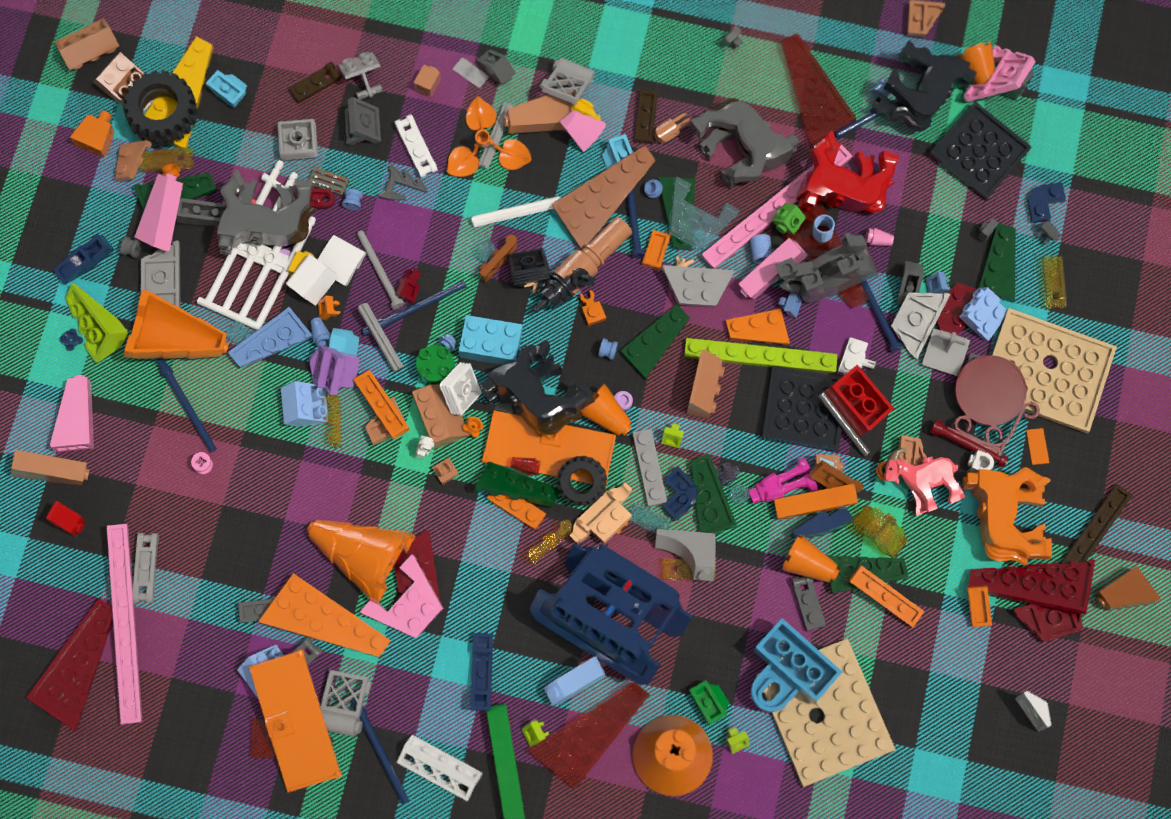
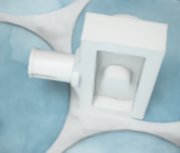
M850 337L838 374L844 375L856 365L860 368L865 366L874 369L876 362L865 359L868 343Z

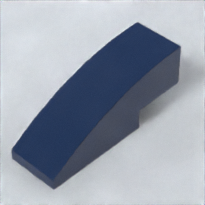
M96 234L86 245L78 246L53 271L63 284H67L99 264L114 251V248L105 236Z
M842 507L830 516L824 510L794 530L791 537L792 539H797L799 535H802L807 539L827 535L850 524L854 518L846 507Z

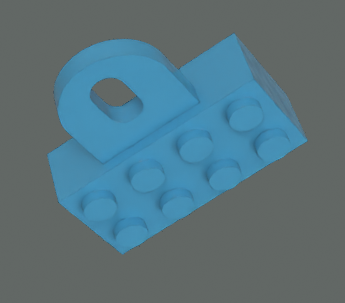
M781 618L754 650L768 665L754 680L751 687V696L756 706L766 712L782 710L798 692L814 705L843 671ZM775 683L780 688L779 693L769 702L763 700L762 693L770 684Z

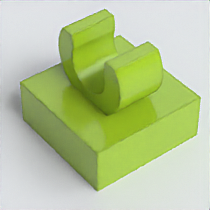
M672 423L671 428L665 427L661 444L680 449L684 431L679 430V424Z
M536 720L522 729L530 747L537 745L549 735L548 732L543 733L540 728L544 725V722L538 723Z
M736 727L728 730L730 738L727 739L732 754L750 746L746 731L739 733Z

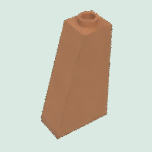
M549 94L509 108L507 115L504 116V126L508 127V134L565 130L560 121L572 112L570 109L573 103Z
M15 450L10 477L82 485L83 480L88 479L89 469H86L87 463Z

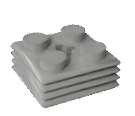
M314 119L278 122L279 154L281 160L318 157Z

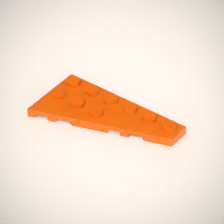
M294 573L258 621V623L353 649L375 657H380L391 642L390 639Z

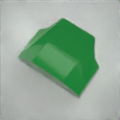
M705 680L689 690L695 705L709 726L727 715L726 709L729 702L719 685L709 684Z

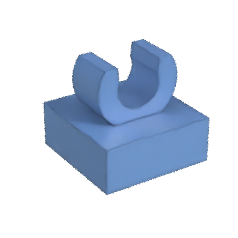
M937 272L926 278L929 293L940 294L950 289L946 284L948 277L944 275V272Z
M790 293L788 299L781 297L778 304L782 305L781 308L784 309L789 317L797 318L802 300L797 294Z

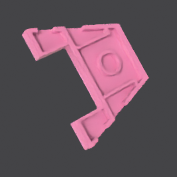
M994 46V62L1000 63L987 84L969 86L963 96L965 101L969 102L1019 89L1034 65L1035 60L1032 56L1019 52L1012 53L1009 49L1005 48L1002 50L1000 46Z
M412 554L400 567L414 580L410 588L389 611L381 604L369 601L360 612L417 638L442 611L443 606L425 577V573L419 566L416 557Z

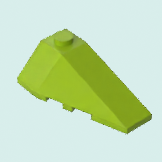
M71 284L65 299L73 318L78 320L80 325L78 331L85 337L86 343L84 345L95 362H100L122 346L128 332L115 316L79 286Z

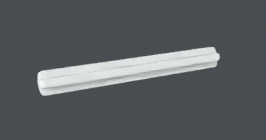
M557 196L472 216V224L474 227L554 209L552 204L561 198Z

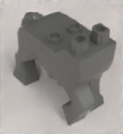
M844 233L840 238L842 246L818 256L811 262L795 264L791 257L775 264L780 278L785 281L780 287L783 290L797 294L799 297L801 296L804 302H816L878 276V272L863 235H851L850 233Z

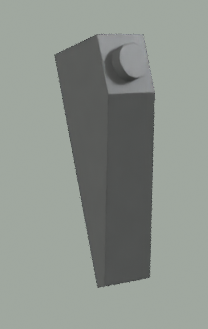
M180 198L176 216L177 223L219 226L222 214L227 206L221 203Z

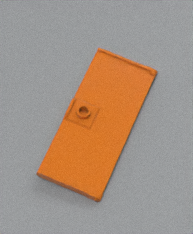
M494 410L482 463L490 461L504 467L558 477L559 470L568 460L576 456H587L601 463L600 465L604 467L608 480L616 435L565 425L557 434L544 435L532 429L521 416ZM578 469L571 476L573 481L593 484L592 474L585 469Z
M303 649L249 666L287 792L342 776Z

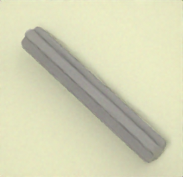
M510 103L503 104L490 135L491 140L497 145L506 128L504 126V116L507 115L509 108L514 107ZM491 144L484 149L479 161V166L483 169L489 168L496 152V148Z
M368 303L359 305L358 310L392 370H400L403 364Z

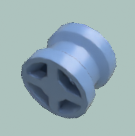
M879 79L877 86L872 88L871 94L874 98L877 99L881 92L888 99V94L891 93L883 89L887 80Z
M346 189L342 206L350 210H359L363 193L355 189Z
M603 338L598 356H606L610 360H614L618 342H609L608 339Z

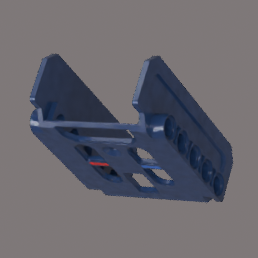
M575 543L564 563L571 575L556 594H548L542 589L537 592L530 607L534 619L590 655L596 656L598 660L638 685H649L660 667V663L651 658L648 652L661 631L670 637L682 636L692 615L683 610L679 601L680 595L675 588L604 545H599L597 548H583ZM589 596L594 597L608 607L602 613L589 605L586 598ZM617 611L630 619L633 626L630 628L625 627L613 620L611 616ZM643 620L659 629L651 642H648L639 634L638 627Z

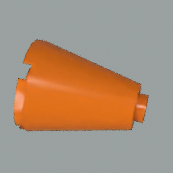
M990 41L987 42L986 46L984 43H980L965 49V54L962 56L960 53L956 55L957 58L971 63L969 68L977 72L972 81L974 85L987 84L995 71L993 49Z
M603 384L594 393L595 402L586 406L579 413L618 436L621 433L625 435L632 428L630 426L631 420L609 388Z
M799 535L788 553V561L785 560L782 570L828 583L831 580L835 581L840 571L837 569L838 565L802 535Z

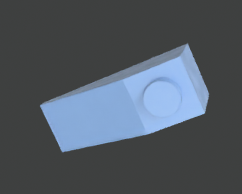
M595 656L544 687V690L554 706L569 700L605 675Z

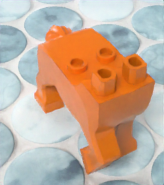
M1024 467L1013 475H1007L999 471L979 469L976 473L968 472L966 477L962 479V489L972 490V495L978 499L980 507L977 508V518H980V535L985 552L990 559L995 561L1014 560L1026 566L1028 559L1049 560L1052 557V538L1046 539V537H1043V531L1046 530L1045 524L1039 525L1033 531L1020 533L1013 525L1018 504L1034 505L1041 508L1045 505L1042 493L1045 492V486L1050 482L1049 478L1040 476L1031 469ZM1026 484L1030 489H1022L1020 486Z

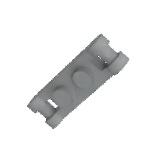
M138 533L133 582L134 602H154L159 533H152V535ZM151 543L150 547H144V544ZM141 587H147V592L140 593Z

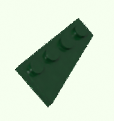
M210 173L176 179V181L183 183L180 198L197 200L217 192ZM155 181L144 185H133L143 210L146 208Z
M658 177V181L661 182L663 187L661 195L673 250L692 251L695 179Z
M998 223L978 289L988 287L1000 299L1012 303L1015 301L1016 228Z
M678 304L675 305L624 347L620 353L646 380L672 342L688 323L690 317Z
M710 454L691 460L693 481L697 487L696 506L699 532L718 534L737 527Z
M490 461L474 490L476 492H481L482 490L490 491L491 495L499 496V494L509 495L510 499L515 500L524 498L530 503L549 507L554 506L560 490L556 487Z
M826 555L838 565L837 569L840 570L835 581L831 580L829 582L832 594L859 589L849 580L860 565L885 583L909 578L904 558Z

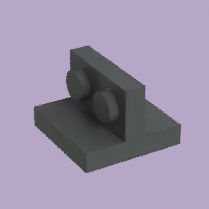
M354 97L348 99V109L345 110L347 144L355 145L364 140L375 144L381 142L379 108Z

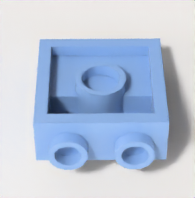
M988 287L977 289L973 294L972 300L964 306L963 312L960 315V318L984 341L990 340L1007 313V310L999 303L1001 299Z

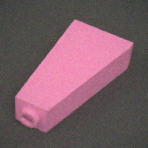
M168 173L165 176L157 175L135 234V238L166 251L170 250L183 183L176 181V176Z
M788 238L739 283L742 287L740 291L746 298L749 296L753 299L757 298L780 279L775 264L791 257L794 263L797 264L804 260L808 254L796 241Z
M76 375L73 378L67 379L50 447L54 452L94 448L91 381L83 375Z

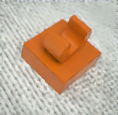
M325 296L318 302L319 318L321 320H327L331 316L336 317L340 314V311L334 310V307H337L339 302L333 301V296Z

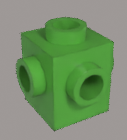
M784 203L776 212L772 221L779 232L794 234L806 216L797 205Z

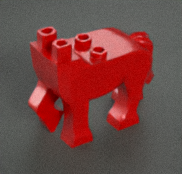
M830 131L810 150L814 169L800 186L796 200H799L798 208L808 212L810 207L816 206L817 202H824L831 208H840L856 213L866 210L872 213L882 211L886 205L887 189L895 183L891 178L894 176V170L900 156L883 150L878 154L880 171L874 174L873 162L875 156L865 157L863 156L864 152L858 150L854 154V161L859 167L858 176L853 171L834 164L841 144L836 142L833 131Z

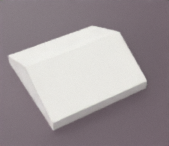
M308 254L286 284L316 306L338 278V275L311 254Z
M1028 691L1015 698L1038 732L1051 726L1046 701Z

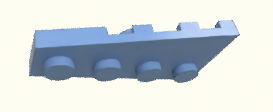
M288 307L228 353L241 369L313 338V336L291 308Z

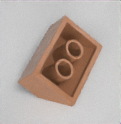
M104 18L55 41L69 70L72 68L76 70L87 61H95L104 53H112L119 46Z
M704 349L701 350L687 414L709 419L710 413H715L717 403L713 402L715 395H719L721 385L717 383L719 378H723L725 367H722V359Z
M440 384L429 385L412 391L428 437L433 439V450L469 437V433L462 429V426L465 424L460 414H451L443 392L440 390Z

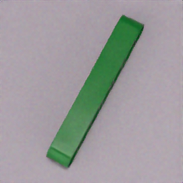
M506 703L491 706V711H487L504 819H525Z

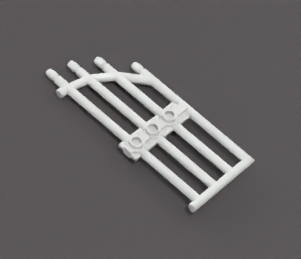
M278 160L270 176L266 173L262 175V180L266 183L255 204L263 205L272 186L277 189L276 184L280 183L276 179L283 167L282 161ZM293 172L285 186L282 185L281 188L288 189L289 186H293L298 174ZM280 196L272 209L275 212L282 208L283 203ZM312 216L309 218L308 235L316 221V218ZM306 239L295 244L290 256L280 253L282 246H274L271 249L263 244L262 246L252 245L251 242L241 243L238 247L233 246L232 254L227 256L205 299L199 297L197 304L255 330H259L289 274L288 269L296 252L301 251ZM237 254L247 258L223 306L213 303ZM253 262L263 265V268L240 313H235L229 309ZM270 269L279 272L280 275L257 320L253 321L246 316Z

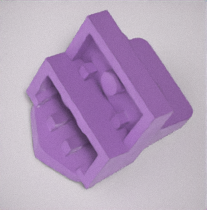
M319 345V348L309 358L312 382L316 387L325 388L329 394L337 395L338 389L341 387L352 388L355 385L353 379L356 378L360 360L355 355Z

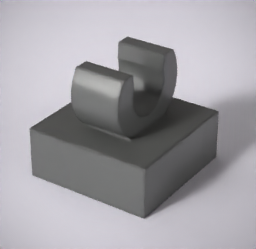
M737 26L734 27L719 43L723 47L730 44L735 50L743 43L738 37L742 31Z
M1046 221L1041 226L1044 230L1039 231L1037 234L1038 237L1044 233L1047 234L1048 238L1044 241L1045 244L1050 243L1052 239L1057 240L1062 236L1050 221Z

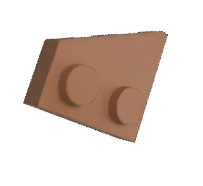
M910 0L907 36L926 37L944 9L945 3Z

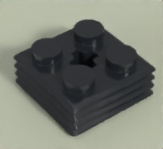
M544 248L508 255L514 285L524 286L530 282H543L545 279L550 278V270Z

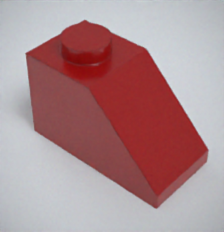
M57 501L46 517L55 527L74 537L81 533L85 526V519L81 515Z

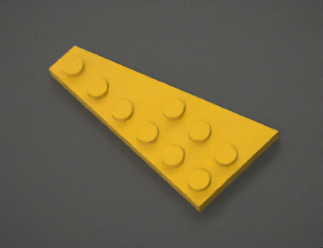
M198 37L195 38L173 71V73L179 76V79L183 78L192 89L197 109L202 94V86L205 82L206 70L213 51L212 44ZM157 97L145 113V116L154 120L165 119L175 111L178 103L170 97ZM192 130L189 134L185 133V138L182 140H174L175 143L172 145L187 152Z

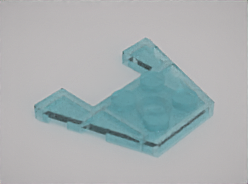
M676 177L673 184L674 193L672 195L673 204L670 215L669 234L703 250L741 210L725 203L718 218L685 201V197L692 184Z

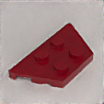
M958 283L948 292L950 296L936 321L938 330L949 333L955 332L958 335L968 326L960 318V315L963 312L964 306L972 300L973 294L977 289Z
M426 530L414 539L407 554L401 551L395 562L399 594L403 595L414 583V580L400 568L413 554L440 601L430 532Z
M1036 604L1012 610L1013 614L1042 643L1082 630L1083 614Z

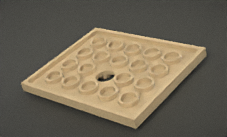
M1008 308L992 355L1003 357L1018 367L1024 376L1027 386L1025 404L1027 402L1038 404L1040 408L1038 416L1088 434L1117 347ZM1047 356L1054 357L1057 367L1054 369L1046 368L1043 364V359ZM1027 406L1025 409L1026 412L1035 415L1036 410L1033 406Z
M848 639L819 650L843 672L814 705L798 692L782 710L771 712L802 787L895 751V747ZM772 683L764 690L763 694L767 702L773 700L779 693L780 688L777 684ZM819 708L823 711L824 719L821 723L816 724L809 719L811 709Z

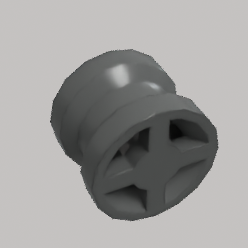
M125 236L120 247L121 255L129 254L133 258H137L141 250V240H131L130 237Z

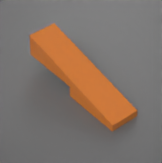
M855 484L774 499L777 517L781 520L818 511H829L858 503Z

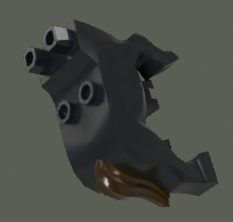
M548 341L538 345L522 347L515 362L504 364L487 374L488 379L481 383V387L484 391L483 397L489 404L497 399L501 404H512L511 408L517 416L520 415L537 433L554 435L561 431L566 424L581 420L579 412L595 402L594 393L584 382L577 389L574 380L569 383L567 392L563 397L545 394L542 383L552 376L562 373L561 365L559 363L555 364L554 357L551 354L548 356L550 351ZM533 361L542 362L537 367L531 369V363Z

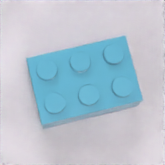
M466 315L459 347L460 358L500 365L515 362L518 358L523 333L522 324Z

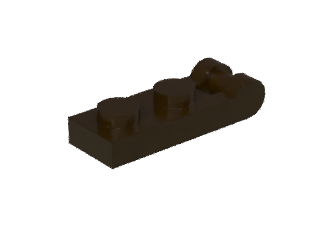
M329 62L323 68L289 86V89L300 104L339 82L343 77L340 72L336 71L335 64ZM330 73L331 77L327 79L326 75Z

